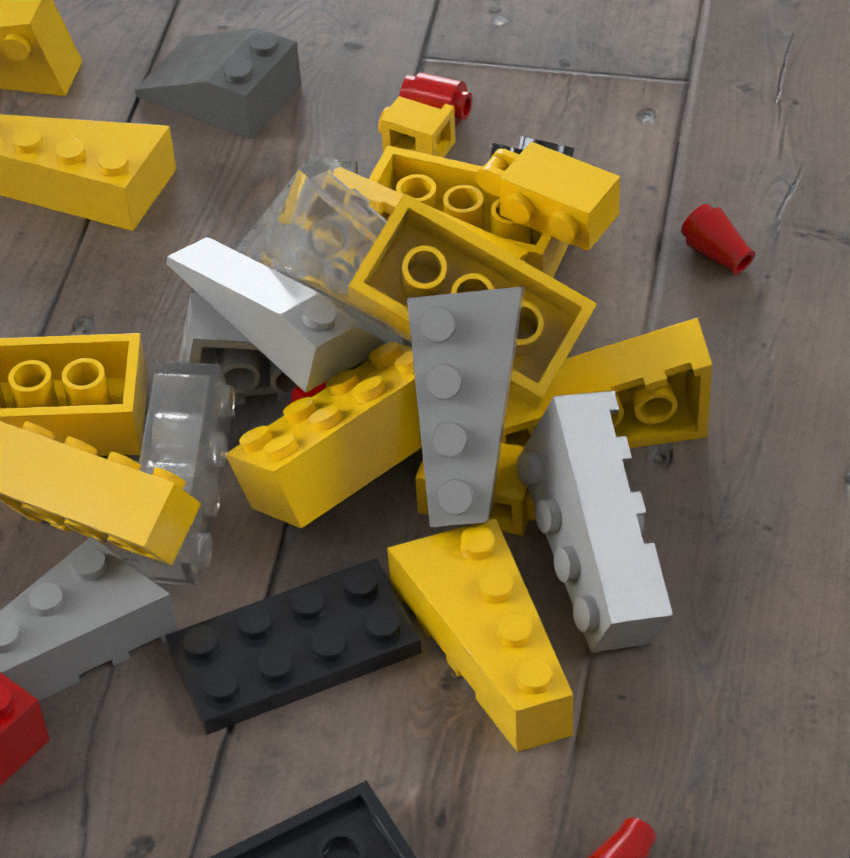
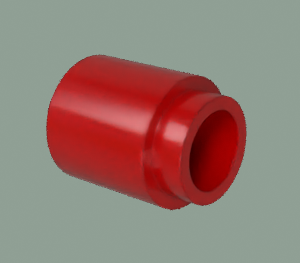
M420 72L416 76H406L401 85L400 97L438 109H442L445 104L454 106L455 127L459 125L461 120H466L470 114L472 94L467 92V86L464 81Z

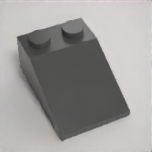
M260 28L188 36L134 89L135 95L138 98L252 139L301 86L297 41Z

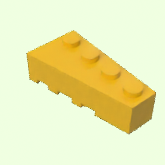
M0 114V196L134 231L177 169L170 126Z
M496 518L490 519L488 522L475 523L388 547L390 584L401 603L406 602L415 614L416 623L427 637L432 636L446 654L447 663L457 676L462 675L475 691L476 700L513 748L519 752L573 736V693Z

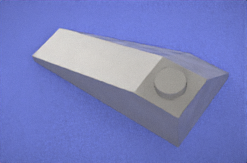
M208 237L167 256L166 264L305 393L328 381L334 375L368 359L369 354L374 349L385 344L378 335L350 310L321 293Z

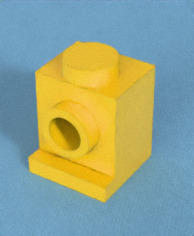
M398 96L391 107L388 106L383 110L379 119L378 131L382 134L383 153L387 146H393L444 158L456 143L454 106L445 104L442 109H438Z

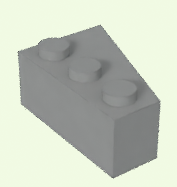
M91 536L0 610V673L41 701L79 683V675L107 661H111L113 666L130 659L129 651L158 637L162 643L166 642L165 635L177 631L171 596L167 591Z

